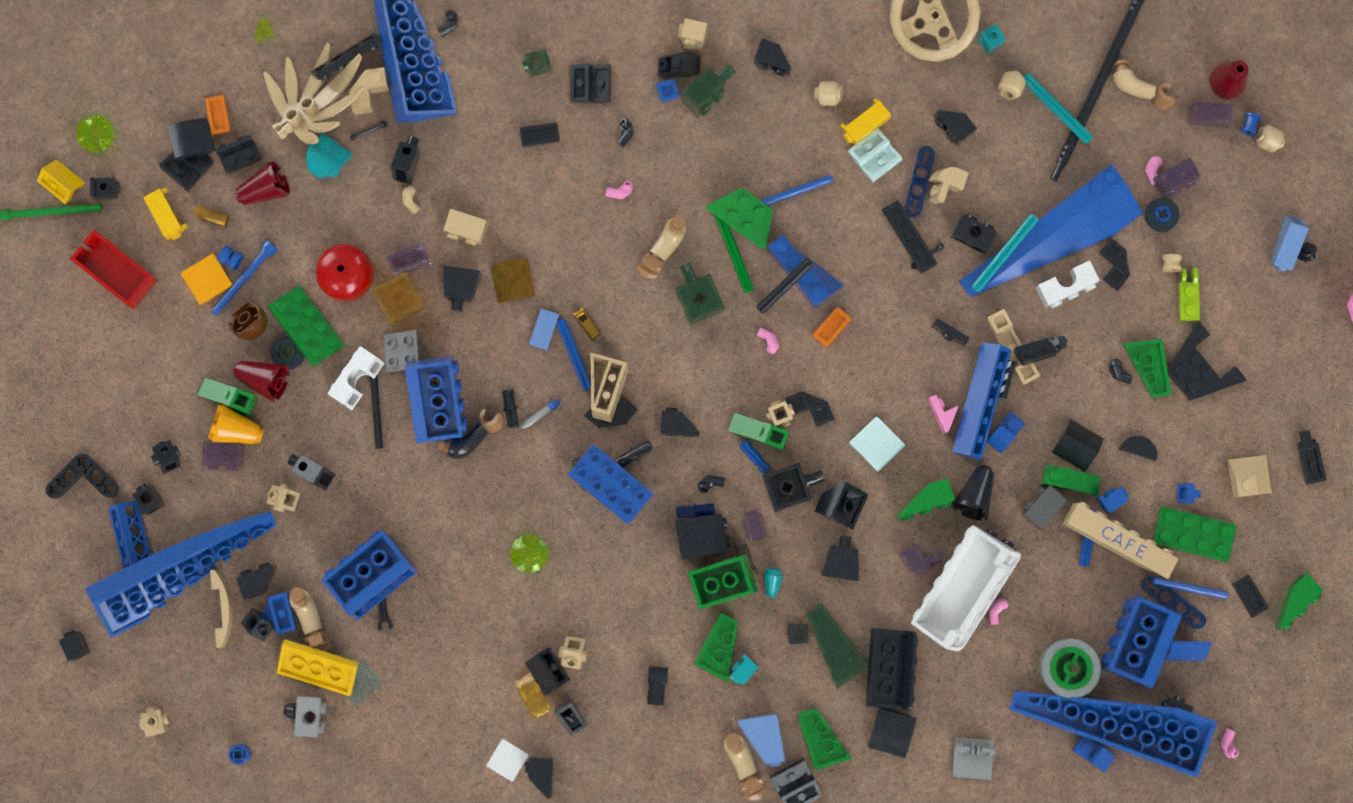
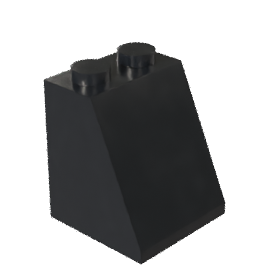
M721 514L675 520L682 560L728 553L727 548H731L729 536L725 537L724 529H728L726 517L722 518Z

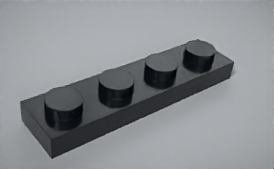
M373 33L313 69L310 73L317 80H325L331 76L330 73L334 70L339 71L347 66L346 63L353 60L358 54L363 56L362 53L367 50L370 52L378 48V44L382 40L378 34Z
M897 200L883 208V215L920 274L937 266V261L900 202Z

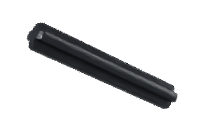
M809 258L802 261L757 305V309L761 313H765L814 266L813 262Z

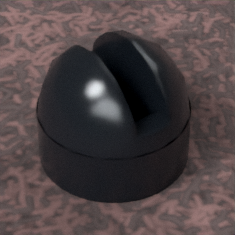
M288 703L284 706L283 714L287 718L295 719L297 703Z

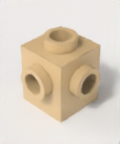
M781 400L771 403V407L768 408L769 413L766 414L769 424H774L776 427L779 426L781 429L791 425L792 415H795L791 404L787 405L786 401L781 402ZM779 411L784 413V417L781 419L777 417Z
M282 483L280 487L272 485L266 503L274 505V510L283 513L285 509L294 512L300 493L292 491L291 486Z
M566 636L565 644L560 646L559 658H562V666L575 669L581 668L582 662H586L587 650H584L585 639Z
M158 706L146 709L147 713L141 714L139 723L141 729L145 732V737L169 732L168 724L170 723V718L164 709L158 710Z

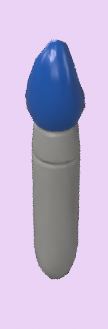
M560 400L548 403L543 409L525 420L521 428L526 429L550 411L555 410L559 406Z

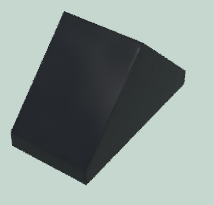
M572 700L554 710L555 715L570 736L587 726Z

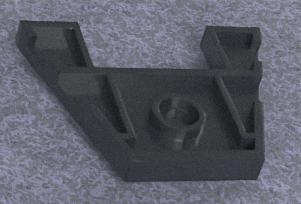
M1200 321L1194 326L1167 368L1169 377L1189 401L1247 380L1236 366L1220 378L1195 348L1210 336Z

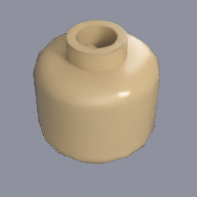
M1018 71L1005 72L998 85L1001 96L1009 100L1018 98L1025 87V78Z
M821 81L818 88L814 90V97L818 99L819 104L822 106H836L839 101H842L843 88L836 81Z
M1271 125L1259 128L1255 136L1257 146L1268 152L1273 153L1281 149L1285 144L1283 131Z

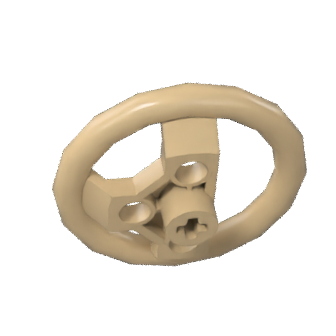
M892 0L889 19L893 35L904 51L919 60L939 62L954 58L970 45L978 31L981 13L978 0H966L969 10L968 24L959 40L949 18V11L944 7L942 0H933L931 3L919 0L920 3L916 15L904 21L901 20V12L905 0ZM937 12H938V13H939V17H938V18H935V15H936ZM919 18H922L925 22L922 29L916 27V21ZM943 27H947L950 32L946 38L940 34ZM922 33L936 36L940 49H923L910 39Z

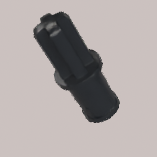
M514 390L502 391L505 407L503 411L506 413L507 426L511 429L517 428L519 426L518 406L515 403Z
M646 441L635 448L631 447L629 451L616 457L619 466L623 468L635 460L639 461L638 458L653 451V446L650 441Z

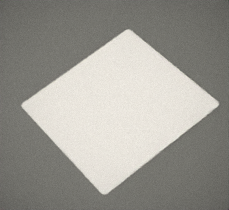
M502 739L486 766L513 782L528 754Z

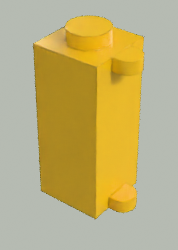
M873 99L874 105L847 126L844 123L840 125L844 133L843 137L848 144L856 145L890 119V112L880 100Z
M159 188L143 198L163 236L168 240H175L181 237V233L188 228L187 223L181 224L165 195L169 192L168 188Z

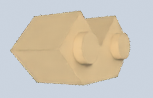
M384 67L365 70L350 89L349 94L362 85L364 87L362 93L351 104L355 115L374 112L371 94L390 91Z

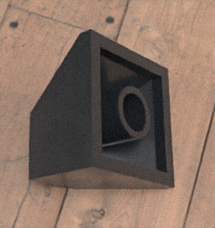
M842 481L821 494L814 512L850 529H854L868 494L846 481Z

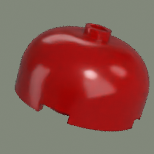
M337 244L321 254L316 264L315 276L319 287L328 297L339 302L355 301L368 292L374 280V269L370 258L363 250L351 244ZM340 266L344 268L343 272H339L338 268Z

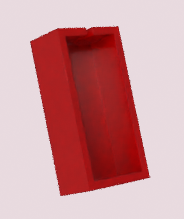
M93 230L83 242L91 249L88 251L79 246L69 259L134 310L158 280L103 235Z

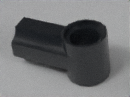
M649 666L647 704L664 706L668 667Z

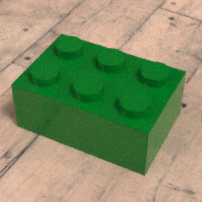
M747 554L688 572L699 610L758 592Z

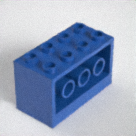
M454 356L411 361L405 366L416 443L463 437L464 432L467 431V418L463 417L462 413L465 409L464 398H460L462 383L461 379H457L459 363L458 360H454ZM434 377H437L440 379L439 383H436L432 379ZM436 396H440L441 398H443L442 401L439 402L438 400H436ZM439 415H443L445 420L439 419Z
M594 444L589 447L567 474L626 524H629L653 496L650 490Z
M383 530L375 532L370 537V541L366 544H360L355 549V553L350 557H344L339 562L340 565L335 569H329L325 572V577L321 579L345 612L356 620H359L418 572L394 539Z
M1130 597L1129 600L1126 599L1122 610H1124L1122 618L1119 617L1116 622L1115 628H1117L1115 636L1112 635L1109 639L1108 646L1110 648L1108 653H1104L1101 659V664H1103L1101 669L1140 686L1153 688L1182 615L1143 598ZM1144 619H1146L1147 622L1146 626H1144L1143 624ZM1137 637L1139 638V644L1136 642Z

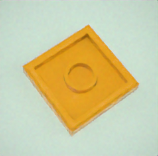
M213 253L180 273L200 306L233 286Z

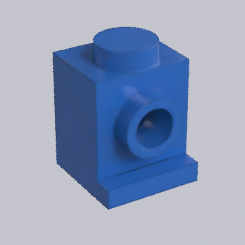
M1122 486L1116 490L1112 487L1104 493L1105 497L1099 496L1096 498V501L1106 515L1129 501L1127 498L1128 493Z

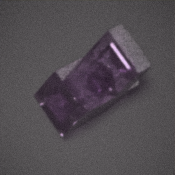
M917 544L897 553L904 567L914 574L931 572L928 564L931 567L942 562L940 558L944 557L941 549L923 557Z

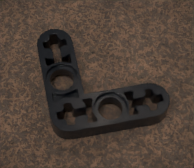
M86 454L75 456L47 484L45 489L47 496L58 499L84 476L104 497L114 498L119 493L118 484ZM87 459L85 463L92 468L88 470L85 466H79V460ZM96 470L100 471V480L93 481L92 473ZM67 471L74 473V478L70 482H67L64 478ZM59 479L61 480L62 483H64V484L67 485L66 487H64L63 485H61V486L57 489V490L59 491V493H58V494H56V493H53V494H52V491H53L52 486L57 487V486H59V485L61 484L60 482H58ZM105 481L107 485L114 486L112 488L114 492L106 493L107 488L104 485L100 487L98 485Z

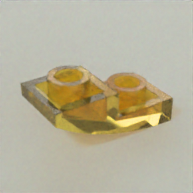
M531 673L514 682L533 719L551 710L545 695L540 691Z

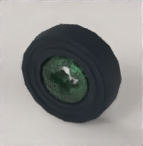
M288 335L278 338L271 348L273 362L286 365L289 370L297 368L304 361L305 357ZM287 348L293 351V354H290L288 358L283 354Z

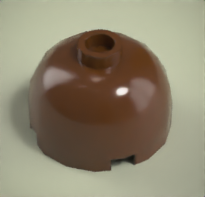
M246 302L237 307L231 315L233 317L232 322L229 321L228 323L229 330L235 336L242 340L250 341L264 333L267 328L268 319L266 312L256 302L252 304Z

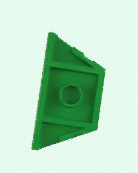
M743 187L706 205L705 208L765 251L773 213L771 207Z

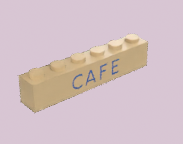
M1083 502L1071 505L1062 523L1063 525L1158 578L1169 579L1178 561V558L1173 556L1174 553L1172 551L1156 547V542L1140 538L1138 532L1124 529V525L1118 521L1113 520L1111 522L1106 519L1107 515L1099 511L1093 512L1090 510V506Z

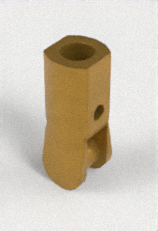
M196 206L193 210L194 215L199 220L223 227L228 225L229 214L210 210L202 206Z
M582 306L575 313L572 312V315L591 341L601 335L600 330ZM585 315L587 320L581 323L579 319Z

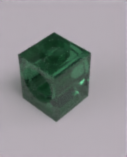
M546 49L524 54L525 60L522 61L524 71H529L530 77L552 71ZM534 60L541 61L538 67L531 65Z

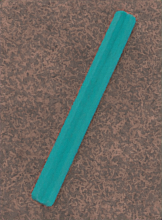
M1030 73L1024 76L1025 85L1085 144L1093 139V135Z
M1030 214L972 284L971 287L976 292H980L1038 222V218L1035 215Z

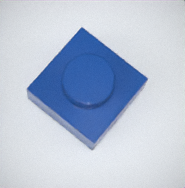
M674 78L656 84L661 103L680 98Z

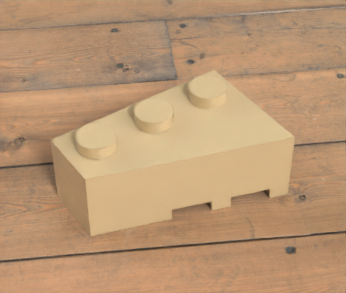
M590 353L592 416L596 419L612 422L628 373L627 362Z

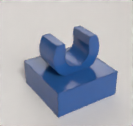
M1177 484V503H1195V498H1201V490H1195V484Z

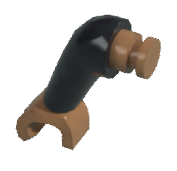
M482 409L479 417L481 425L478 424L463 438H454L448 441L447 439L440 440L438 449L444 450L448 453V457L453 459H462L468 456L489 434L487 431L494 433L503 427V414L497 413L492 421L487 422L489 413L487 410Z

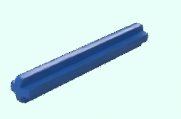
M561 319L556 324L583 390H590L591 381L566 320Z

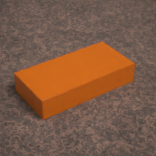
M219 95L205 98L212 136L231 133L225 96Z
M836 307L812 336L827 348L852 318L839 307Z

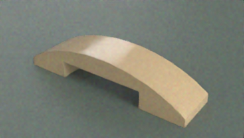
M1005 309L987 317L998 344L1011 349L1009 360L1016 362L1014 373L1022 385L1040 377L1034 363L1022 366L1015 355L1014 348L1022 346L1012 327L1013 324Z
M210 570L212 590H220L223 628H215L216 647L224 648L232 628V600L222 575L218 570Z

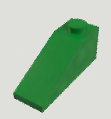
M1045 465L1043 466L1040 485H1050L1053 488L1098 496L1101 477L1068 468Z

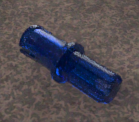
M694 503V505L676 507V516L678 518L715 515L714 503L702 505Z

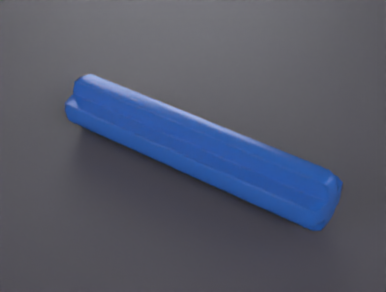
M1084 536L1078 564L1088 567L1090 565L1093 541Z

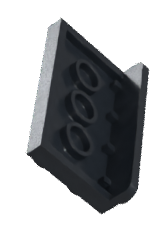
M871 628L865 706L912 710L915 702L916 652L919 643L917 632Z

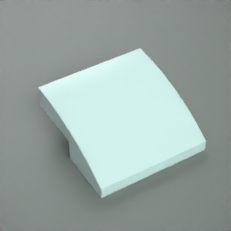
M878 128L848 150V153L872 183L902 161L901 155L890 145L889 140Z
M877 416L849 442L877 472L905 447V444Z

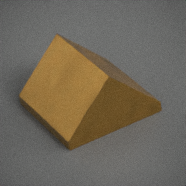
M510 259L491 266L498 304L535 296L528 259Z

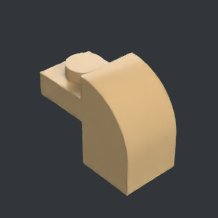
M956 167L936 171L929 179L930 182L935 183L930 191V202L934 204L944 203L948 189L954 192L962 191L969 172Z

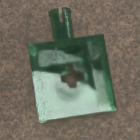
M729 64L718 74L708 68L682 93V103L697 118L701 115L703 117L706 116L711 110L710 106L714 102L719 103L724 98L725 82L736 71Z
M686 263V268L684 265L680 266L679 268L686 283L675 288V294L689 326L725 312L724 304L711 274L696 278L691 263ZM698 296L704 298L702 304L699 301L695 302Z

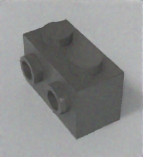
M1050 485L1046 488L1042 486L1035 494L1037 498L1034 502L1029 501L1023 508L1025 512L1022 516L1038 530H1043L1068 501Z

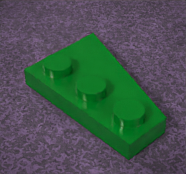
M1162 338L1123 344L1150 397L1157 398L1172 395Z
M720 612L693 664L728 682L738 621Z
M816 708L796 714L814 771L852 759Z

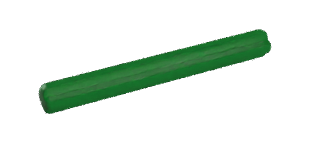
M714 215L744 293H749L754 290L731 229L727 223Z

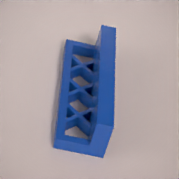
M137 502L118 503L109 507L108 511L123 569L151 556ZM124 507H133L134 515L132 518L126 515ZM132 524L138 527L139 533L137 536L130 532ZM136 543L143 547L141 555L135 552L134 547Z

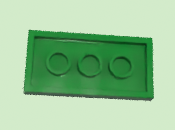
M300 285L268 305L267 308L312 367H315L344 347V343Z
M1160 506L1152 541L1156 542L1159 546L1229 562L1237 525Z

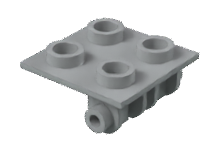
M417 330L384 335L386 372L405 370L408 362L419 360L420 352H418V349H420V346H418L419 335H417Z
M955 737L952 777L991 780L993 755H995L994 740Z

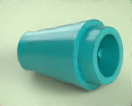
M766 568V573H764L765 596L777 597L783 577L781 574L782 570Z

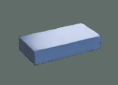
M544 309L540 310L529 343L530 346L548 351L559 314Z

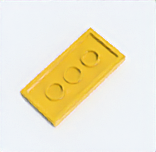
M284 639L277 674L351 696L359 662Z

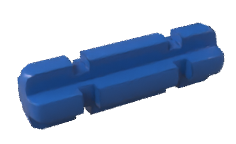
M747 440L740 444V449L747 453L746 456L755 466H758L762 473L770 469V465L763 461L762 456L751 447Z

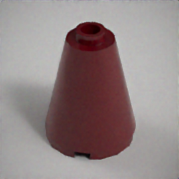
M1241 60L1224 62L1217 65L1209 77V84L1213 93L1219 98L1227 100L1240 96L1247 86L1248 65Z
M271 161L237 187L235 198L238 203L249 205L289 196L290 186L286 176H282L279 172L281 167L275 161Z
M241 360L235 364L233 369L236 379L272 402H275L274 399L279 400L288 385L285 379L286 375L289 376L290 372L289 368L283 364Z

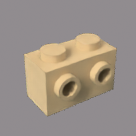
M685 18L684 24L680 23L678 30L680 46L690 52H694V50L703 51L707 35V23Z

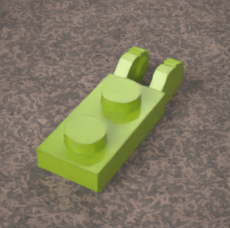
M1182 268V271H1180V283H1178L1179 321H1199L1198 269L1192 268V282H1186L1187 271L1186 268Z

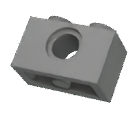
M297 696L294 736L318 738L321 736V733H324L325 722L322 721V714L326 712V702H323V697ZM309 711L315 714L313 722H309L306 718Z

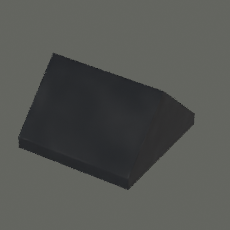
M1070 419L1052 453L1085 472L1098 455L1104 438Z

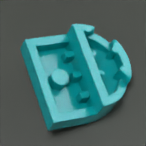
M322 132L318 136L320 141L311 144L307 150V169L313 176L320 179L324 177L335 178L352 158L353 153Z

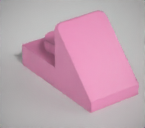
M934 395L928 398L927 401L942 433L945 434L950 430L958 406L944 412L945 405L943 400Z

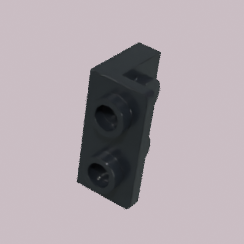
M247 135L237 138V141L231 144L224 143L219 146V149L215 150L226 174L262 160L254 139Z

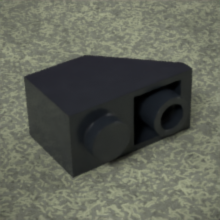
M762 38L754 58L756 67L765 71L767 69L773 70L778 76H789L791 67L780 44Z
M681 52L658 58L659 77L688 78L700 75L701 56Z
M938 110L934 115L936 125L940 129L943 128L947 133V139L957 146L977 130V127L965 113Z
M270 562L259 565L258 570L252 571L248 569L240 572L241 576L236 577L243 600L266 593L276 572V564L270 565Z

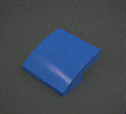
M1172 641L1164 661H1203L1209 653L1211 642Z

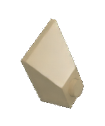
M1266 455L1228 460L1233 498L1272 493Z

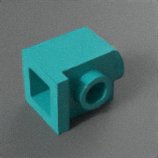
M745 654L742 656L743 662L738 660L731 668L734 672L729 678L737 685L739 683L744 685L759 668Z

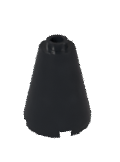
M981 465V467L975 468L952 502L951 507L954 511L959 509L962 511V516L981 521L982 518L988 519L994 473L990 467Z

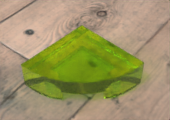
M266 17L259 21L256 28L255 40L257 43L274 36Z

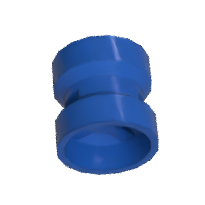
M226 245L221 250L217 261L221 264H227L230 269L236 271L244 259V254L235 252L232 247Z
M245 744L235 745L229 751V760L237 765L246 763L251 758V749Z

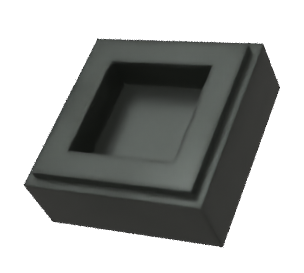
M808 624L788 625L789 644L808 643Z

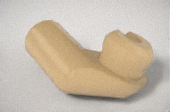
M408 186L402 191V203L415 215L421 208L413 201V195L416 193L415 188Z

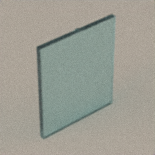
M363 659L358 664L351 696L344 695L355 707L383 683Z

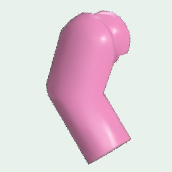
M1158 156L1150 158L1145 168L1151 185L1160 182L1156 172L1159 166L1162 165V159Z
M625 181L618 189L607 187L606 196L624 199L632 193L633 184L630 181Z
M761 327L757 336L767 341L768 347L766 350L769 353H776L779 349L776 335Z
M998 598L989 607V625L999 624V613L1008 607L1006 599Z
M1226 729L1220 745L1228 758H1236L1239 751L1232 743L1236 732L1230 729Z

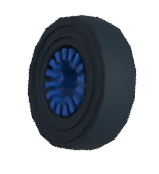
M1168 198L1153 200L1145 211V220L1148 226L1158 232L1171 230L1180 218V210L1177 204ZM1165 211L1167 218L1160 219L1158 212Z

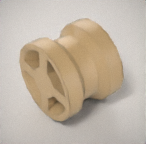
M1165 254L1162 256L1164 261L1163 272L1182 271L1180 266L1182 255Z

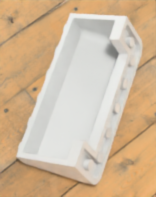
M974 525L965 532V538L955 548L952 559L945 564L943 573L934 581L933 589L924 597V603L914 613L911 622L912 625L947 650L960 651L966 645L1021 557L1019 552Z

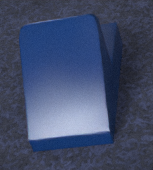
M1010 411L986 442L999 453H1002L1016 438L1025 422Z
M1084 736L1080 737L1072 749L1073 752L1104 773L1115 758L1106 748Z

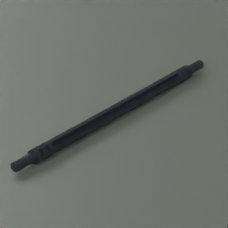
M1132 0L1076 118L1084 127L1145 0ZM1072 130L1056 160V167L1050 177L1053 181L1058 180L1063 167L1067 165L1079 140V137Z

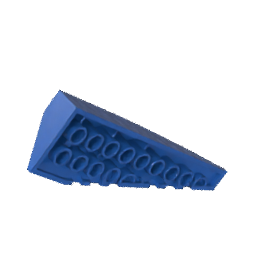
M374 0L379 36L382 40L381 48L397 123L419 122L456 114L457 110L450 77L447 72L442 73L440 65L443 62L440 56L436 55L434 42L426 32L427 27L416 3L412 0Z
M1111 164L1038 220L980 292H976L971 286L999 251L959 283L969 296L973 297L1114 236L1139 217L1143 211L1124 179Z
M269 511L224 525L159 551L85 588L108 634L112 638L151 616L149 611L156 606L159 609L166 605L164 601L170 596L178 597L182 594L186 584L189 587L193 586L207 576L210 570L217 568L215 563L221 559L226 562L231 558L230 553L236 548L244 549L249 544L251 537L256 540L277 524L273 514Z
M1015 691L1009 707L1012 711L1194 777H1198L1217 722L1180 708L1081 697L1067 698L1060 695Z

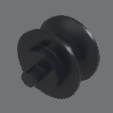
M1309 242L1303 243L1297 258L1303 262L1315 260L1317 247Z

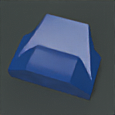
M288 592L267 597L268 603L263 608V611L274 623L275 627L273 630L276 631L277 635L297 630L296 618L290 604Z

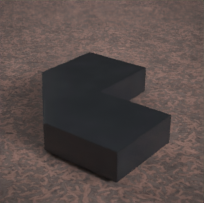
M1110 238L1099 254L1113 264V267L1102 280L1114 290L1119 291L1130 276L1127 252L1125 248Z
M803 391L785 398L787 405L791 404L795 415L810 410L816 427L835 420L827 401Z
M622 398L617 404L612 422L593 418L591 407L584 417L599 428L626 425L638 409Z

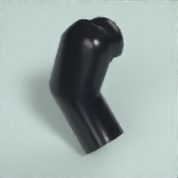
M454 10L446 12V24L437 29L441 37L454 31L457 27L458 15Z
M622 118L619 122L622 135L616 141L623 148L634 135L632 122L627 118Z
M1113 359L1109 364L1112 377L1115 380L1130 384L1133 376L1123 372L1119 359Z
M707 475L698 483L699 492L707 493L714 485L724 487L725 477Z

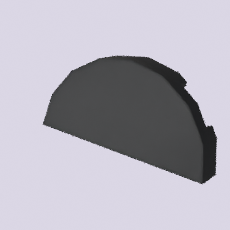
M1133 436L1126 439L1118 449L1157 461L1155 445L1143 436Z

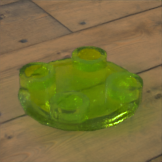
M90 116L77 124L76 139L79 145L86 151L92 153L101 152L112 144L114 129L105 117Z
M524 535L513 542L510 549V558L512 564L518 570L524 573H533L539 571L545 565L548 559V549L546 543L541 538L535 535Z

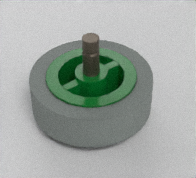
M1062 639L1049 645L1043 652L1039 663V672L1044 685L1052 693L1072 698L1084 696L1096 686L1100 677L1101 666L1096 652L1088 644L1076 639Z

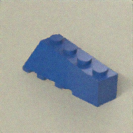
M784 234L768 246L769 253L787 275L808 258L792 246ZM813 262L814 266L795 285L815 309L844 287V285Z

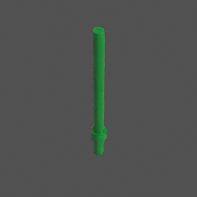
M102 204L13 211L2 209L0 211V219L7 221L12 218L99 212L102 211Z

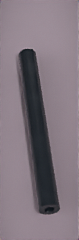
M377 374L374 379L370 377L375 448L382 449L383 439Z

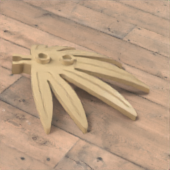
M326 43L314 69L330 60L331 46L329 43ZM358 54L318 95L317 93L324 80H317L311 74L299 103L298 78L289 57H286L285 87L288 103L277 83L267 72L263 73L271 99L283 117L280 123L272 126L282 140L294 131L302 142L315 144L320 140L314 133L327 132L341 124L339 121L316 122L326 120L340 113L364 90L363 85L331 105L351 82L359 67L362 56Z

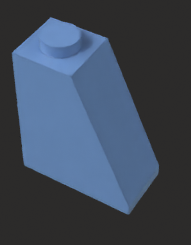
M1285 214L1271 259L1276 269L1292 271L1309 230L1304 220Z
M776 713L738 720L739 726L765 764L775 767L780 766L781 762L785 761Z

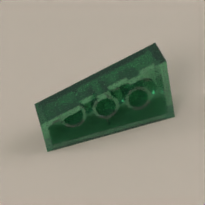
M819 603L805 614L836 689L869 666L822 603Z

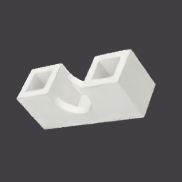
M1090 260L1069 271L1073 279L1072 286L1063 287L1054 277L1036 287L1045 308L1051 306L1053 309L1062 304L1061 300L1066 298L1072 300L1079 296L1078 292L1084 289L1086 292H1089L1096 288L1095 284L1100 280Z
M360 346L353 354L347 366L343 368L340 376L332 384L327 394L353 410L363 396L356 389L357 380L363 375H368L374 379L385 363Z

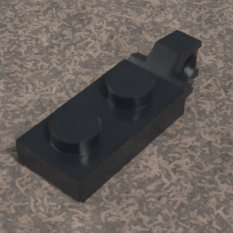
M1064 335L1058 336L1055 339L1049 337L1015 347L1014 353L1022 366L1055 357L1061 349L1066 348L1068 340Z
M1310 430L1299 432L1301 442H1298L1297 448L1305 484L1309 485L1326 481L1319 443H1316V440L1311 438Z

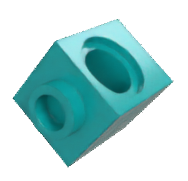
M994 24L981 32L977 40L988 55L1001 47L1006 38L997 24Z

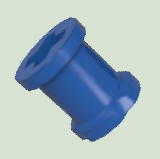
M1246 112L1244 125L1239 131L1248 136H1256V128L1262 116L1253 112Z

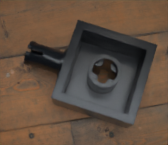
M796 463L762 475L774 513L811 501L812 497L809 492V486L825 482L824 476L816 478L823 474L822 470L805 475L802 472L800 463ZM784 483L787 486L791 485L792 488L789 490V493L782 490Z

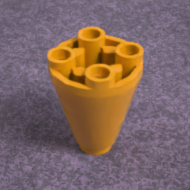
M218 405L208 439L216 443L260 444L264 429L228 406Z

